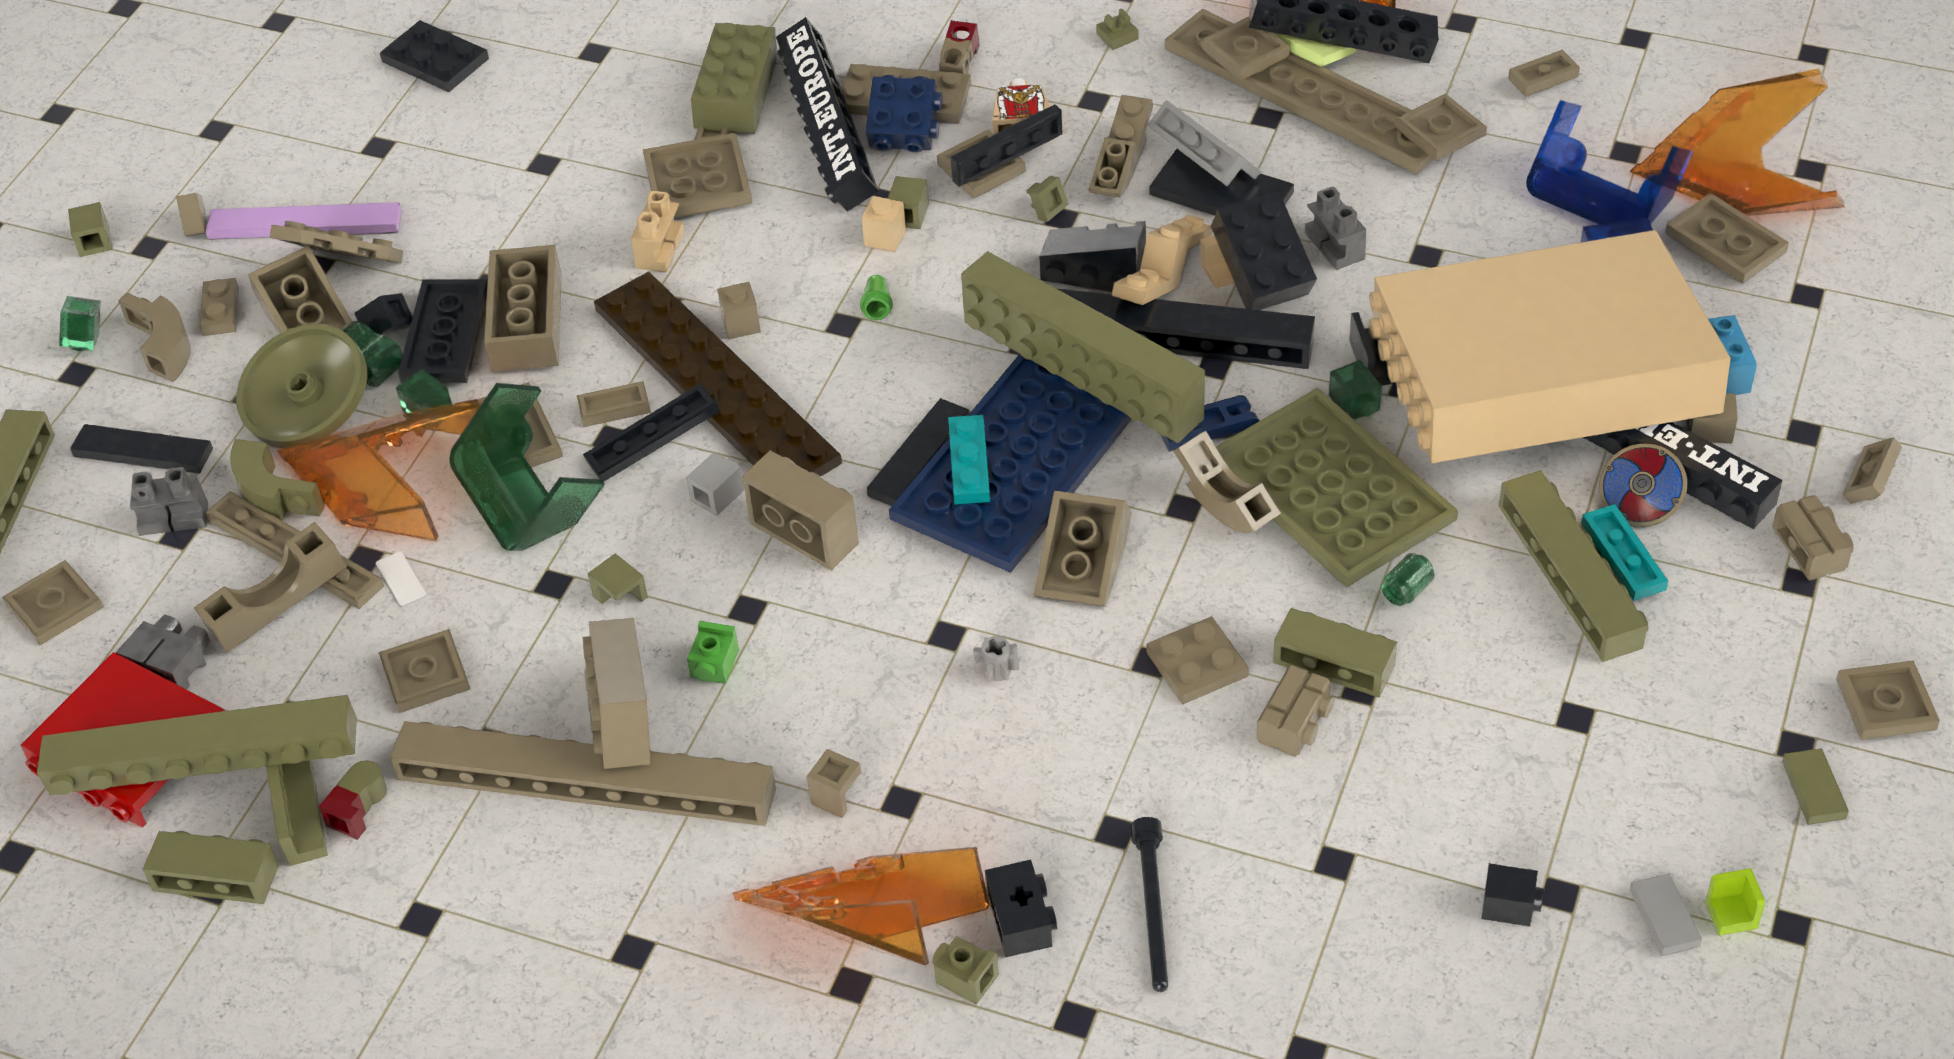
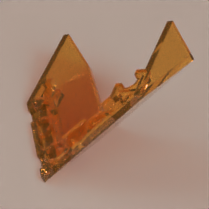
M1819 68L1718 89L1696 113L1693 112L1654 148L1655 151L1629 171L1632 174L1698 201L1712 193L1746 216L1845 207L1844 200L1836 190L1823 192L1764 168L1762 147L1828 88V82Z
M473 399L393 415L336 432L317 440L277 450V452L285 462L289 463L302 481L317 483L323 503L327 505L341 524L437 541L439 535L423 499L378 453V450L382 445L400 447L403 443L401 437L411 431H414L416 436L423 437L426 429L487 440H489L491 433L478 400Z
M977 847L869 856L858 859L857 863L854 864L855 868L839 871L838 873L831 866L771 882L772 885L756 890H749L747 888L733 892L734 898L737 901L845 942L924 966L929 963L921 927L984 911L990 907Z

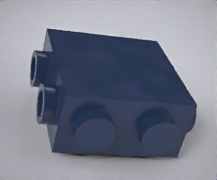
M894 75L873 77L865 131L869 147L881 151H888L891 148L906 149L910 152L932 150L933 139H938L939 120H935L936 111L942 110L943 102L942 92L937 91L935 79L923 76L898 78Z

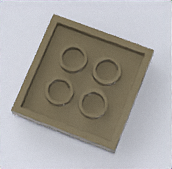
M736 133L643 149L651 191L667 192L670 202L679 203L674 218L752 204L751 192Z

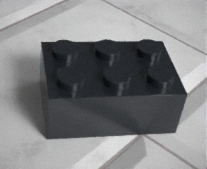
M1279 191L1217 210L1211 224V229L1245 309L1262 310L1309 295L1317 277Z

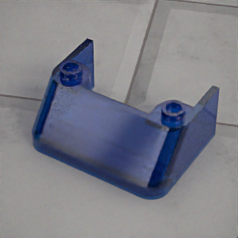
M1560 100L1527 176L1526 186L1529 193L1535 198L1619 234L1629 235L1645 232L1673 199L1693 151L1672 146L1660 175L1649 176L1642 183L1639 192H1633L1582 170L1587 158L1586 147L1581 141L1569 136L1582 105Z

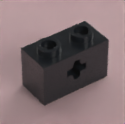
M1031 859L986 869V893L1005 958L1052 947L1051 931L1057 930L1056 916L1052 906L1045 907L1043 898L1047 897V888L1042 873L1035 874Z

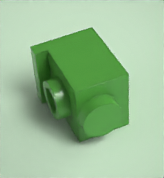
M699 621L697 626L698 633L687 657L690 677L704 682L713 681L726 684L739 651L735 626Z

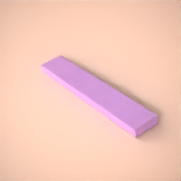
M400 202L211 209L205 231L208 239L270 237L271 225L284 226L286 220L303 223L306 226L316 227L324 231L331 229L348 232L349 234L398 232L402 209Z

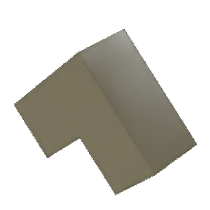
M191 193L176 196L184 235L190 237L205 234L206 224L204 215L206 213L202 195Z

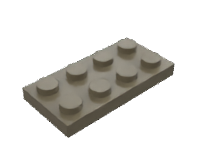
M850 64L842 92L851 114L868 116L873 77L894 75L898 78H914L923 76L935 79L937 91L942 92L943 95L942 110L936 111L935 120L943 123L959 124L971 86V74Z

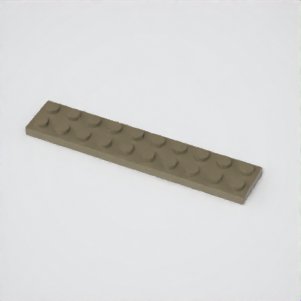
M1201 9L1165 39L1166 50L1417 175L1434 160L1395 127L1396 118L1411 111V109L1291 52L1289 57L1241 81L1238 80L1202 50V39L1234 23L1205 9Z

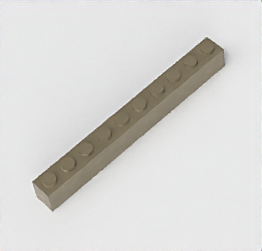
M404 721L390 755L397 780L760 826H766L776 791L772 766L763 765L758 762L744 763L727 761L718 757L711 759L689 756L684 753L670 754L650 750V765L604 769L602 754H594L593 744L580 743L571 739L556 740L542 738L537 735L523 736L506 734L502 731L474 730L464 726H441L429 722Z

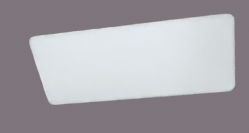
M401 551L376 562L378 569L400 606L407 605L427 595Z

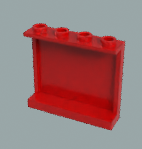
M113 652L20 746L27 758L26 766L31 772L39 776L37 769L42 736L222 712L225 709ZM168 780L109 787L107 789L86 790L77 793L81 794L92 806L99 807L101 805L109 809L118 820L124 823L131 821L143 828L147 823L140 811L141 808Z

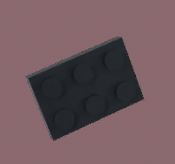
M421 20L380 52L383 63L447 92L452 91L489 59L487 49Z

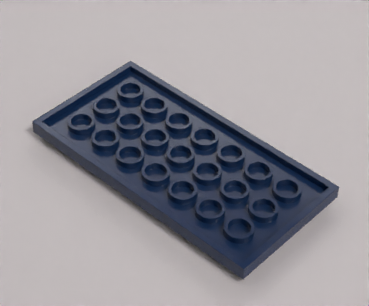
M1020 354L968 415H983L990 502L954 505L949 437L889 509L890 520L1010 573L1047 528L1054 491L1074 493L1132 420L1124 412L1103 403L1094 395L1085 390L1078 389L1071 382L1050 373L1046 368L1030 359H1025Z

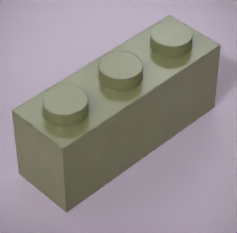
M1290 608L1274 639L1273 663L1287 668L1293 665L1307 670L1309 674L1315 673L1328 678L1332 683L1380 698L1395 666L1397 641L1388 639L1383 635L1372 634L1351 627L1345 623H1338L1316 616L1311 612Z
M159 831L142 870L154 892L264 904L279 864L270 843H265L261 840L250 839L246 841L228 839L221 835L210 837L193 835L185 831Z

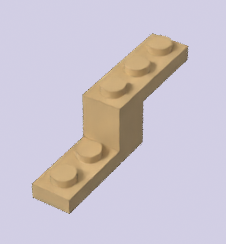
M1186 215L1184 218L1174 220L1170 224L1162 225L1160 228L1149 232L1140 271L1114 282L1112 296L1144 305L1179 288L1187 250L1199 245L1200 239L1212 236L1211 226L1204 224V219L1200 217Z

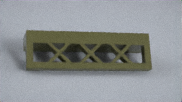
M312 760L301 761L295 764L286 763L266 766L277 838L289 866L328 856Z

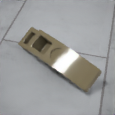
M1121 95L1109 136L1104 138L1089 186V193L1121 198L1134 175L1146 142L1145 132L1153 109L1152 99Z

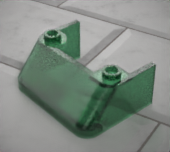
M496 383L452 447L449 462L455 476L501 547L507 551H523L575 526L602 490L605 483L602 479L559 477L548 493L524 457L533 439L531 426L524 416L542 391L539 386Z

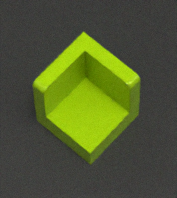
M1752 868L1713 875L1705 904L1717 933L1721 936L1758 929L1765 906V899Z

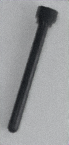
M1141 817L1134 820L1130 825L1131 841L1140 850L1152 987L1157 992H1164L1168 988V973L1156 849L1163 840L1162 824L1157 818Z

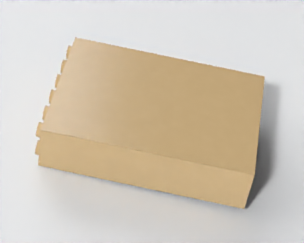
M1656 230L1374 277V292L1369 294L1370 307L1374 313L1373 319H1369L1370 336L1373 340L1377 339L1380 359L1387 362L1389 379L1391 383L1396 382L1399 402L1407 407L1410 427H1416L1419 448L1426 450L1431 463L1715 415L1724 411L1731 358Z

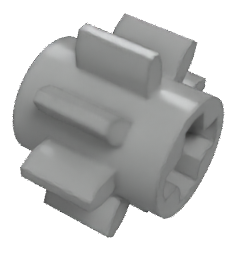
M1004 636L985 637L981 648L974 647L973 649L976 674L984 673L988 682L1009 680L1008 676L1011 670H1019L1017 644L1009 645Z

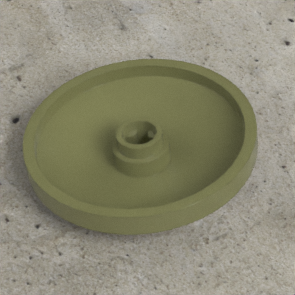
M306 324L286 330L265 343L246 365L239 380L236 395L240 419L256 438L273 447L298 448L318 442L340 428L350 418L360 403L367 382L365 357L349 335L336 327L325 324Z

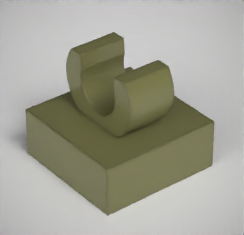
M1119 9L1118 16L1112 18L1107 14L1104 22L1096 24L1097 35L1112 50L1139 39L1138 29L1130 22V16L1123 9Z
M1049 176L1042 183H1034L1026 190V193L1030 195L1033 202L1031 207L1035 209L1037 217L1041 221H1050L1069 205L1059 177Z

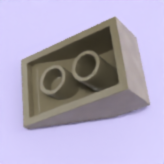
M309 246L248 274L253 292L279 334L306 324L330 325L342 330L346 334L356 329Z
M1054 491L1034 590L1035 597L1106 607L1125 548L1132 513L1125 500Z

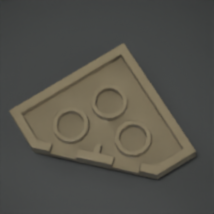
M286 220L284 226L271 225L269 238L301 247L309 246L310 249L395 263L402 262L403 251L393 248L392 241L373 238V243L362 241L363 237L350 235L348 232L331 229L324 231L316 227L306 226L303 223Z

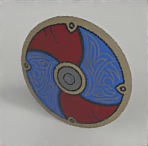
M1636 444L1616 453L1605 465L1599 481V493L1604 507L1615 504L1629 525L1634 527H1649L1664 522L1680 508L1687 492V476L1680 460L1666 448L1654 444Z

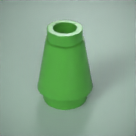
M872 275L867 280L860 300V309L867 318L881 320L891 312L893 301L886 279L881 275Z

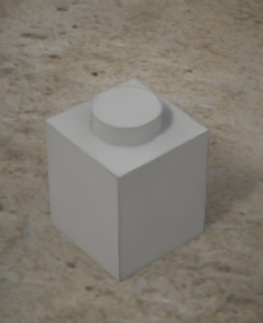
M715 452L686 477L690 501L716 516L744 491L741 467L734 460L726 459Z

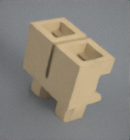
M650 191L647 197V204L637 219V226L631 237L635 268L667 272L675 250H677L684 234L683 222L674 221L673 219L679 203L670 202L667 192Z

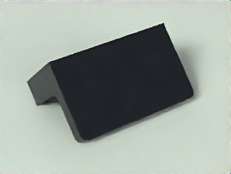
M1359 312L1351 313L1349 341L1366 388L1396 384V382L1391 383L1389 379L1386 360L1382 361L1380 359L1377 339L1373 340L1370 336L1369 328H1364Z

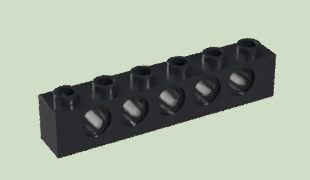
M1251 0L1249 5V28L1430 63L1439 40L1438 16L1360 0Z

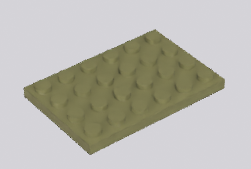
M1318 388L1216 446L1225 463L1237 477L1251 485H1258L1260 483L1264 485L1281 513L1272 520L1346 588L1457 520L1458 510Z

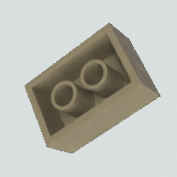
M771 450L742 476L749 521L756 528L831 571L859 544L853 496L845 489L835 487L823 480L818 474L808 472L796 465L791 459L781 457Z

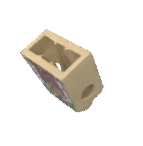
M1016 78L1010 82L1009 86L997 89L992 117L994 135L1050 107L1042 85H1028L1026 80Z

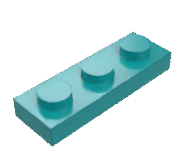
M983 415L948 417L954 505L990 502Z
M1615 504L1582 514L1581 525L1591 536L1593 543L1602 556L1609 562L1611 569L1621 584L1626 587L1633 601L1667 590L1668 579Z

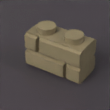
M1815 495L1801 498L1798 502L1794 500L1783 503L1777 507L1772 527L1809 581L1824 577L1827 573L1831 575L1845 571L1848 568L1851 553L1854 549L1853 541L1848 533L1840 531L1835 523V516L1830 507H1824Z
M1293 665L1288 667L1257 720L1258 742L1274 749L1278 747L1280 751L1295 757L1300 754L1305 744L1311 746L1318 733V720L1320 717L1327 718L1333 707L1334 697L1330 696L1331 682L1329 679L1315 673L1309 674L1307 670Z

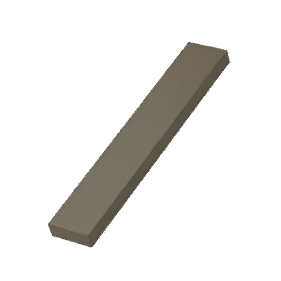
M231 491L205 512L209 522L279 563L284 555L285 542L301 532ZM341 555L347 567L320 587L360 609L384 587L382 578Z

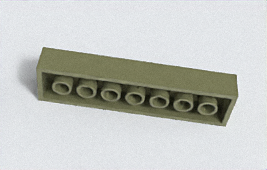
M989 251L961 273L964 321L972 329L981 331L993 338L997 343L1004 344L1018 352L1025 359L1034 361L1046 368L1050 373L1064 378L1078 389L1085 390L1099 398L1103 403L1115 407L1127 414L1131 419L1138 420L1154 429L1159 435L1166 436L1177 443L1204 420V369Z

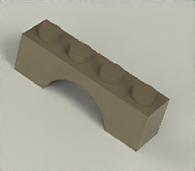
M313 522L285 542L284 555L280 564L264 581L253 587L240 590L223 586L195 606L194 609L209 632L228 653L347 566L333 541Z

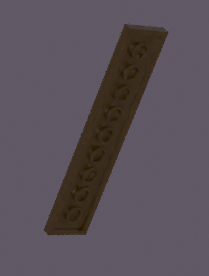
M649 271L594 301L596 312L681 395L700 383L717 403L720 412L708 418L707 421L753 466L770 450L781 457L791 459L799 467L810 473L814 472L820 477L842 464L841 454Z

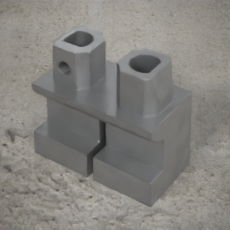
M1335 187L1318 191L1317 201L1307 204L1309 210L1314 214V220L1305 223V234L1321 250V253L1336 270L1365 260L1366 228L1357 219V212L1352 206H1347L1341 201L1340 193Z
M183 467L170 468L165 472V478L153 479L152 475L147 471L132 475L130 509L135 511L137 517L136 527L139 536L171 532L172 526L174 531L206 527L207 517L205 512L208 511V500L196 474L188 475Z
M164 614L154 625L143 621L116 651V654L188 690L190 687L189 676L196 667L202 668L206 665L202 653L211 641L207 631L195 625L191 626L184 636L180 635L183 630L180 622L174 617Z

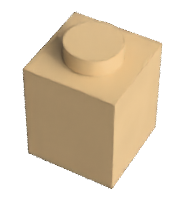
M873 196L861 217L864 246L895 252L906 232L904 204L901 201Z

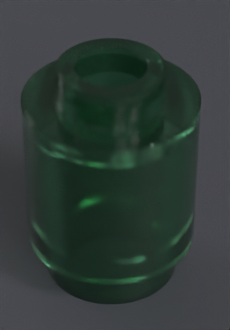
M1407 554L1384 577L1381 590L1385 598L1396 606H1403L1405 603L1413 602L1434 580L1435 574L1431 562L1423 555Z

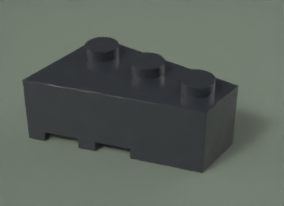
M1136 221L1135 226L1118 227L1117 223L1107 224L1105 229L1089 230L1088 226L1049 230L1039 256L1040 280L1112 292L1114 282L1140 271L1146 244V221Z

